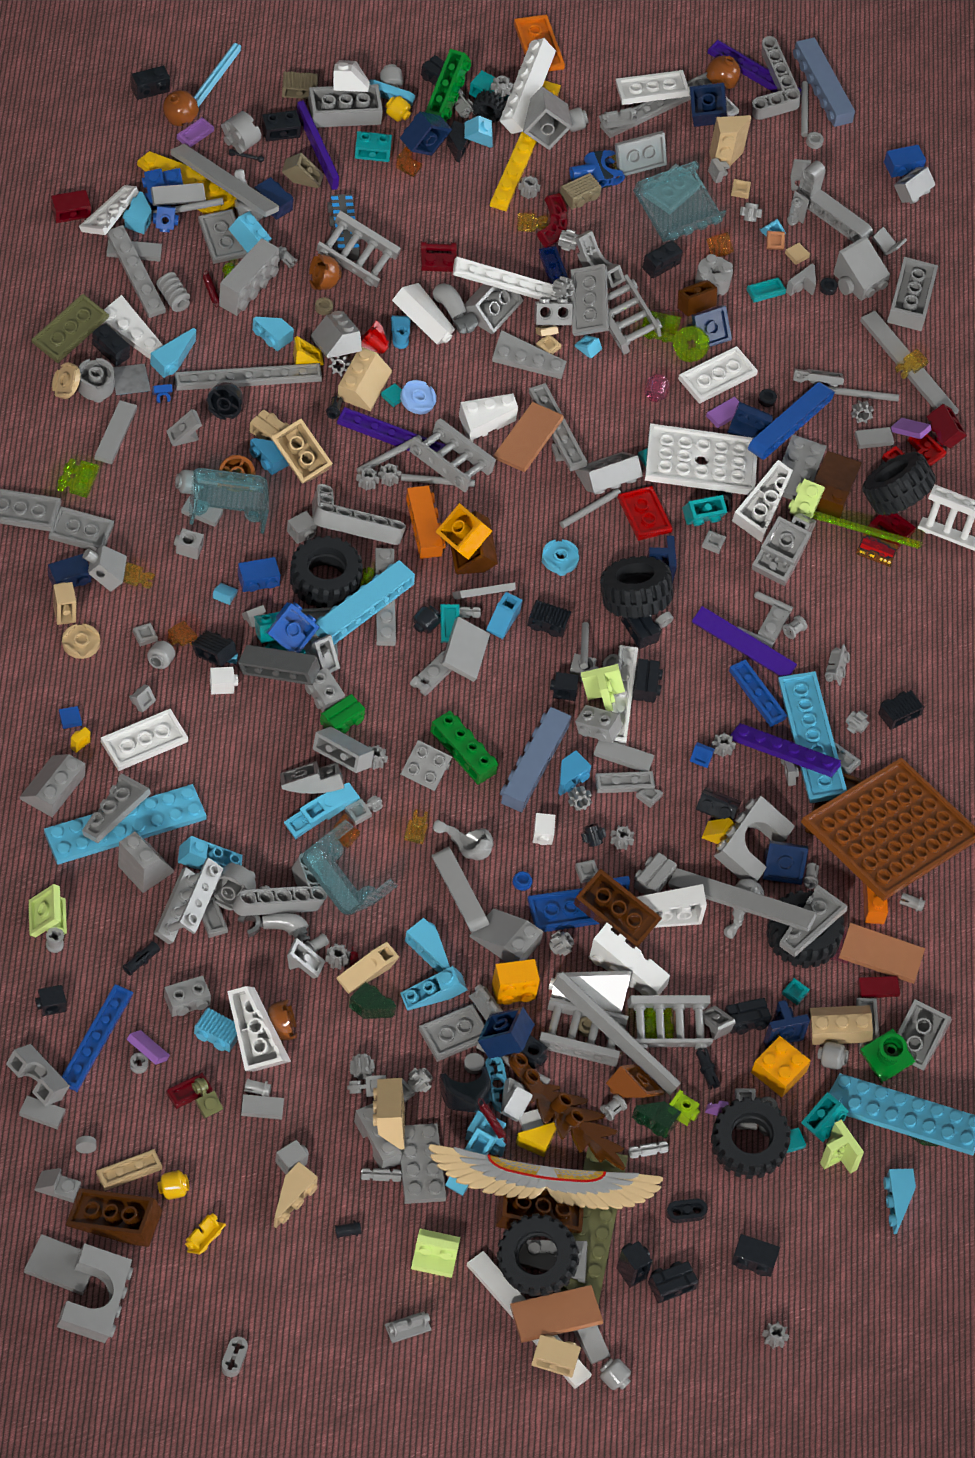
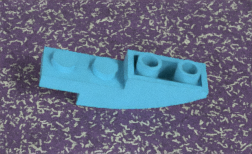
M346 783L343 789L326 792L301 807L298 813L284 821V825L296 840L325 819H331L343 811L346 806L358 801L360 797L351 784Z
M486 1118L481 1126L477 1128L464 1150L484 1155L489 1154L498 1137ZM497 1118L501 1127L504 1129L506 1127V1123ZM449 1177L445 1186L464 1196L469 1185L456 1183L457 1178Z

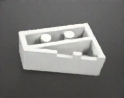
M513 393L461 402L459 418L466 437L473 442L474 439L480 436L484 437L494 429L498 430L515 422L518 405Z

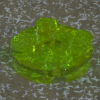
M697 326L684 327L676 333L673 339L676 355L685 362L699 361L709 350V336ZM693 339L696 346L689 349L687 341Z

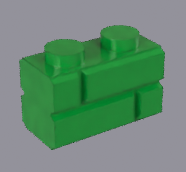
M350 694L322 712L320 723L324 728L333 727L345 734L354 724L359 725L362 723L365 716V707Z

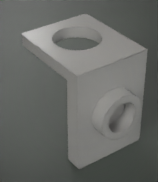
M794 159L790 173L792 191H798L799 186L795 185V181L801 179L803 170L811 164V160Z
M884 227L880 228L872 236V239L885 255L898 250L907 241L904 238L896 243Z

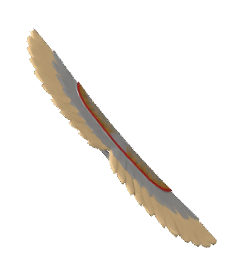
M430 1144L428 1147L434 1153L430 1157L438 1163L437 1167L447 1171L445 1175L457 1178L456 1183L469 1185L468 1188L483 1189V1193H495V1196L506 1195L507 1198L519 1195L518 1199L526 1197L534 1199L546 1188L555 1201L560 1204L564 1202L570 1206L575 1204L580 1208L587 1206L591 1209L599 1208L602 1210H608V1206L622 1209L623 1206L634 1207L635 1203H644L645 1199L652 1198L654 1196L653 1193L658 1192L661 1188L657 1184L663 1181L661 1176L562 1169L507 1160L457 1147L451 1148Z

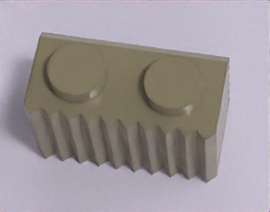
M284 71L282 97L308 99L309 87H317L318 74Z
M588 173L562 185L560 194L566 204L573 210L576 207H582L588 201L598 199L601 192V184L595 180L591 173Z

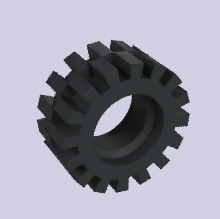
M486 90V92L481 91L473 103V113L477 114L476 117L481 116L492 120V123H495V120L498 122L506 102L503 101V97L499 98L500 95H495L493 91L491 93L489 90Z

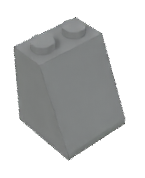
M541 87L530 99L523 132L550 150L572 127L568 104L544 87Z
M866 236L839 251L833 274L838 279L846 276L849 277L854 284L853 294L860 301L872 297L875 292L883 290L888 286L890 273Z
M135 831L119 842L118 867L142 893L174 873V869Z

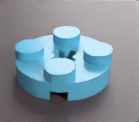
M562 539V542L552 540L543 548L542 563L548 570L557 573L559 576H564L577 567L579 562L578 548L568 540ZM557 555H564V558L560 559L557 557Z

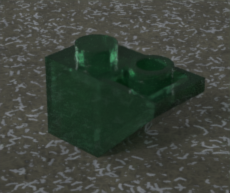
M367 982L350 997L349 1008L363 1019L393 1018L395 1016L396 1005L394 1001L382 995L375 986L369 985Z
M662 1101L636 1105L632 1118L639 1125H644L651 1129L655 1135L666 1139L678 1123L681 1111Z

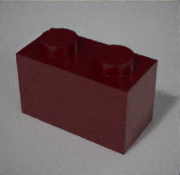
M86 190L51 196V209L56 223L84 219L91 215V204Z
M945 404L940 405L926 416L930 422L928 424L931 425V430L937 434L936 439L941 446L945 445L951 449L967 436L952 408Z

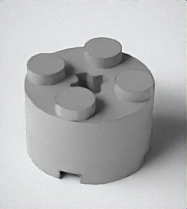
M244 111L237 113L221 124L225 135L223 138L228 146H234L239 154H242L261 140L259 127L253 125L254 119Z
M709 254L698 265L695 284L708 280L717 287V295L721 294L722 296L726 294L729 290L733 274L732 263L721 257Z
M96 358V360L92 361L88 359L80 364L81 375L78 392L83 397L97 403L108 398L114 391L115 373L112 364L101 358Z
M232 862L228 863L223 867V871L212 894L216 898L215 902L224 909L233 910V903L243 890L256 889L255 873L241 865Z

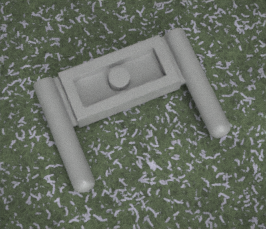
M757 591L754 594V598L771 605L770 612L758 634L739 626L737 628L772 648L793 607Z

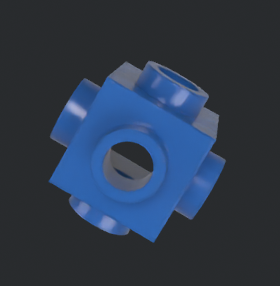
M157 206V213H153V224H156V228H159L160 232H170V230H174V226H178L179 215H175L176 207ZM163 217H167L169 221H163Z

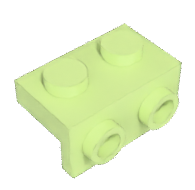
M806 479L802 483L800 482L796 489L798 494L795 500H791L788 508L790 509V514L795 516L802 513L812 518L825 487Z

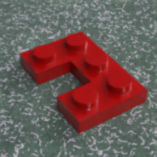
M928 434L922 439L908 438V442L918 453L925 457L929 466L946 455L947 451ZM895 446L884 453L882 459L887 462L889 459L904 453Z

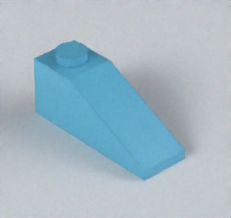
M192 328L151 352L150 364L163 378L173 375L180 368L196 342V329Z
M423 918L406 931L405 942L437 973L450 967L438 931L433 923Z

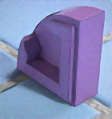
M719 1101L718 1104H712L711 1102L706 1106L705 1113L717 1116L729 1102Z

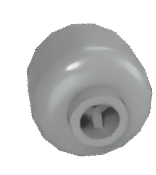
M394 64L384 66L380 72L381 82L400 88L403 85L402 70Z
M580 107L570 109L572 127L569 130L576 132L585 129L586 124L589 123L586 111Z
M182 470L176 475L175 487L182 494H197L204 486V479L201 478L198 471Z
M157 641L147 653V659L151 666L158 669L168 667L175 657L173 646L166 641Z
M826 1042L823 1048H819L818 1059H821L823 1067L838 1070L842 1066H846L849 1051L846 1050L843 1044Z
M610 1358L600 1368V1379L611 1390H616L617 1388L623 1390L631 1382L629 1379L631 1370L618 1358L614 1360Z

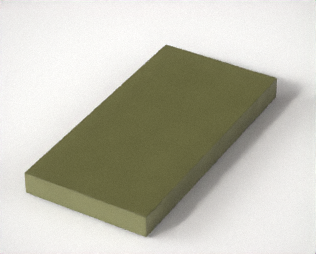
M82 294L31 339L32 343L56 363H59L109 318V314Z

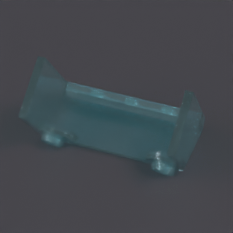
M205 468L195 469L192 477L189 503V524L193 525L195 514H205L208 507L244 511V515L249 521L259 522L260 533L264 534L269 513L267 480L258 475Z
M346 819L304 852L302 859L340 912L345 915H352L374 905L398 885L390 878L377 889L372 886H365L357 891L335 862L344 852L343 845L338 839L353 828V825Z

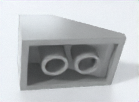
M493 908L486 916L490 925L470 934V938L505 962L527 960L540 945L543 931L528 920Z
M914 999L897 1034L905 1039L907 1049L916 1061L913 1066L924 1071L943 1039L952 1019L950 1016Z

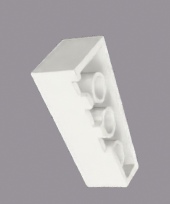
M778 460L735 511L732 521L762 542L793 470Z
M703 884L637 897L662 917L655 928L702 924L707 906Z
M606 923L593 939L589 959L595 965L601 966L607 971H632L628 984L629 987L635 988L642 995H660L667 987L670 975L651 959L646 960L641 950L637 947H630L625 942L626 938L622 934L617 936L611 931L612 926Z
M245 986L227 991L245 1071L254 1072L291 1062L255 987Z

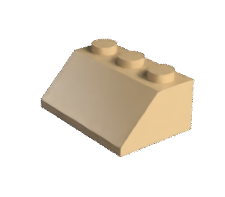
M751 115L716 118L709 151L711 159L718 158L720 162L727 161L729 166H731L743 154Z
M362 347V351L356 353L338 385L337 399L341 397L344 402L371 412L392 370L376 352Z
M299 419L271 437V440L302 484L320 476L329 470L333 464L302 419Z
M870 1005L810 1008L812 1045H824L826 1042L848 1044L870 1043L873 1041Z
M402 1078L377 1079V1088H373L374 1100H377L373 1101V1111L377 1113L373 1114V1126H377L379 1136L397 1148L404 1149L405 1105Z

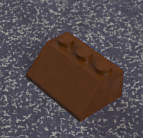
M476 510L472 512L473 515L491 529L488 517ZM492 532L469 560L451 546L455 573L458 575L484 573L498 564Z

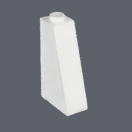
M416 283L400 289L392 301L436 344L447 343L452 338L455 328L421 285Z
M632 971L565 973L603 1010L622 1012ZM557 973L556 977L551 978L549 990H552L551 996L560 997L564 1000H568L554 985H552L554 981L557 979V977L561 974Z

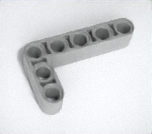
M767 36L762 40V56L778 92L760 96L753 100L752 116L758 120L794 111L800 105V91L776 38L772 36Z
M814 161L804 169L798 193L809 200L808 210L852 242H856L864 236L869 238L873 235V229L868 223L821 190L825 167L820 161Z
M326 484L317 485L312 500V516L315 525L394 545L401 543L406 528L403 522L334 505L333 489Z
M301 853L293 864L292 873L297 887L243 890L233 903L234 912L240 916L317 911L327 898V891L314 857L309 853Z

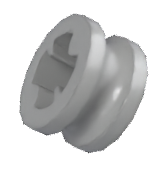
M143 1053L132 1055L130 1058L131 1070L137 1074L144 1073L148 1068V1058ZM141 1060L142 1066H137L136 1061Z

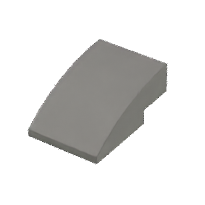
M779 516L762 544L761 550L752 564V570L785 586L812 533Z
M317 761L280 773L282 789L291 792L315 794L344 788L343 775L337 762L319 768Z

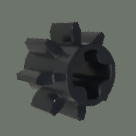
M598 823L584 827L585 831L581 833L583 843H588L590 847L603 843V837H606L605 828L599 827Z

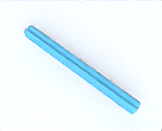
M233 43L194 95L198 107L241 51L240 44Z

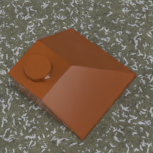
M637 1064L620 1066L606 1082L610 1087V1092L622 1098H645L660 1096L665 1093Z

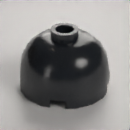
M223 382L210 390L206 402L208 401V409L215 417L223 420L226 418L234 419L243 408L244 396L237 385Z

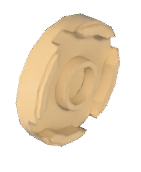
M69 362L61 365L62 368L55 372L52 380V390L55 391V396L62 399L70 398L80 383V369L77 365Z
M88 624L70 626L65 630L62 637L64 651L74 658L84 659L93 656L100 648L99 632Z

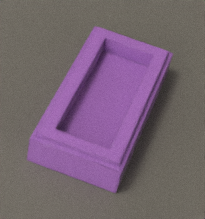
M202 117L178 133L177 139L182 144L192 147L214 132V126Z
M733 397L707 412L706 417L719 428L732 420L739 401Z
M901 418L891 426L893 433L922 439L931 431V425Z
M141 1030L129 1034L127 1041L155 1065L167 1061L170 1056Z

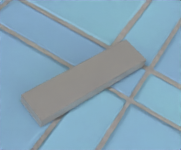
M119 401L95 453V460L113 464L136 413L137 405Z

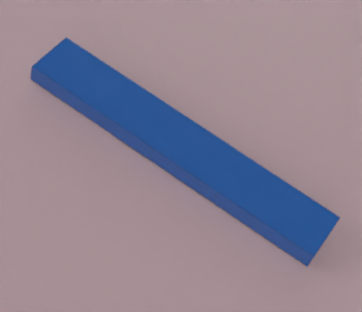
M116 984L113 986L61 1076L70 1085L69 1089L76 1092L80 1089L133 996L132 991Z

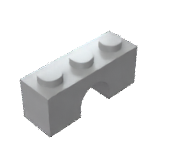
M31 1044L14 1049L6 1063L18 1078L28 1076L37 1081V1085L32 1093L45 1106L61 1101L70 1087Z
M373 1103L356 1110L354 1122L362 1137H368L370 1140L373 1157L379 1168L390 1169L400 1165L402 1155L400 1149L379 1136L377 1126H373V1114H377L373 1111Z

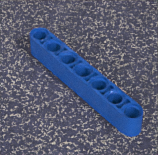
M818 382L754 437L748 446V450L762 460L766 459L832 400L835 392L821 382Z

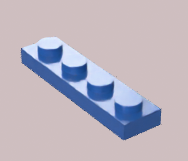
M746 659L730 666L729 672L770 727L786 720L787 714Z

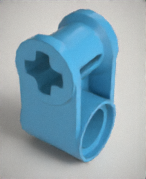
M392 315L391 332L393 345L398 349H404L409 344L410 318L408 316Z

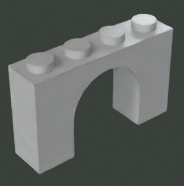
M762 796L756 799L752 798L746 803V810L735 819L737 823L726 832V839H723L716 848L718 850L714 854V857L740 880L752 879L757 882L767 868L748 850L745 843L747 828L758 829L771 841L783 842L795 827L794 824Z
M84 1243L79 1252L74 1270L100 1279L108 1289L109 1301L105 1306L96 1309L66 1301L62 1307L56 1327L105 1343L109 1337L112 1338L116 1329V1325H113L114 1319L119 1317L122 1306L119 1305L120 1299H124L128 1289L125 1286L126 1279L130 1280L133 1268L130 1267L132 1259Z

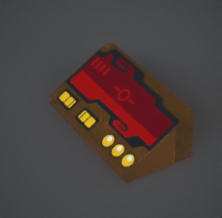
M864 533L856 554L891 567L898 546Z

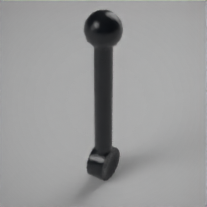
M230 149L228 153L230 156L246 157L258 160L260 163L264 161L263 156L239 154L234 149Z

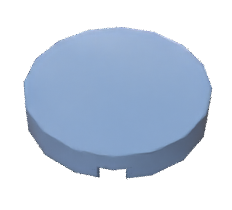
M409 381L400 393L401 402L412 413L426 414L433 409L436 403L434 389L426 385L427 383L424 381Z

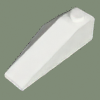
M339 60L335 64L334 90L369 91L370 82L357 61Z

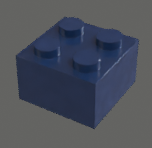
M724 83L690 87L694 127L715 125L717 117H728Z
M420 111L414 116L410 125L405 128L400 139L411 152L432 156L452 129L440 115Z
M524 1007L491 1014L479 1036L478 1043L489 1059L503 1057L512 1053H520L525 1048L535 1024Z

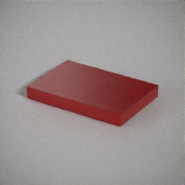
M653 486L618 494V500L638 541L672 532L671 523Z

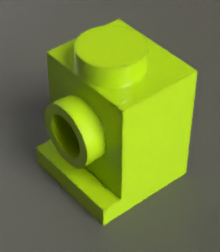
M679 1090L669 1104L667 1114L688 1126L691 1120L696 1121L701 1112L698 1110L700 1104Z

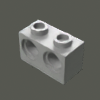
M540 298L539 301H535L534 323L536 325H572V303L566 298H558L557 301H550L549 298ZM543 307H548V314L545 316L540 315V310ZM561 307H565L567 310L563 316L558 315V310Z

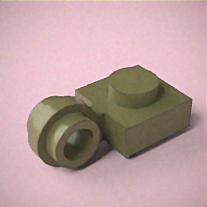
M204 1078L195 1079L194 1083H192L193 1090L196 1094L200 1093L202 1096L196 1099L195 1102L203 1118L205 1119L222 1111L223 1107L215 1091L206 1093V1090L209 1089Z

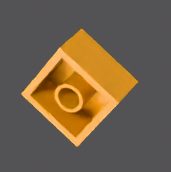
M459 503L435 532L469 560L492 530Z
M535 959L495 964L492 987L498 1004L509 1005L513 1002H530L536 999L540 979Z
M779 1036L756 1059L751 1073L780 1097H783L807 1072L811 1060Z

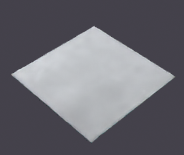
M145 364L113 367L116 395L151 391Z

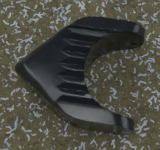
M487 1067L481 1068V1076L478 1079L467 1083L454 1081L446 1073L439 1075L441 1095L449 1109L476 1113L484 1102L487 1105L490 1103L491 1079Z

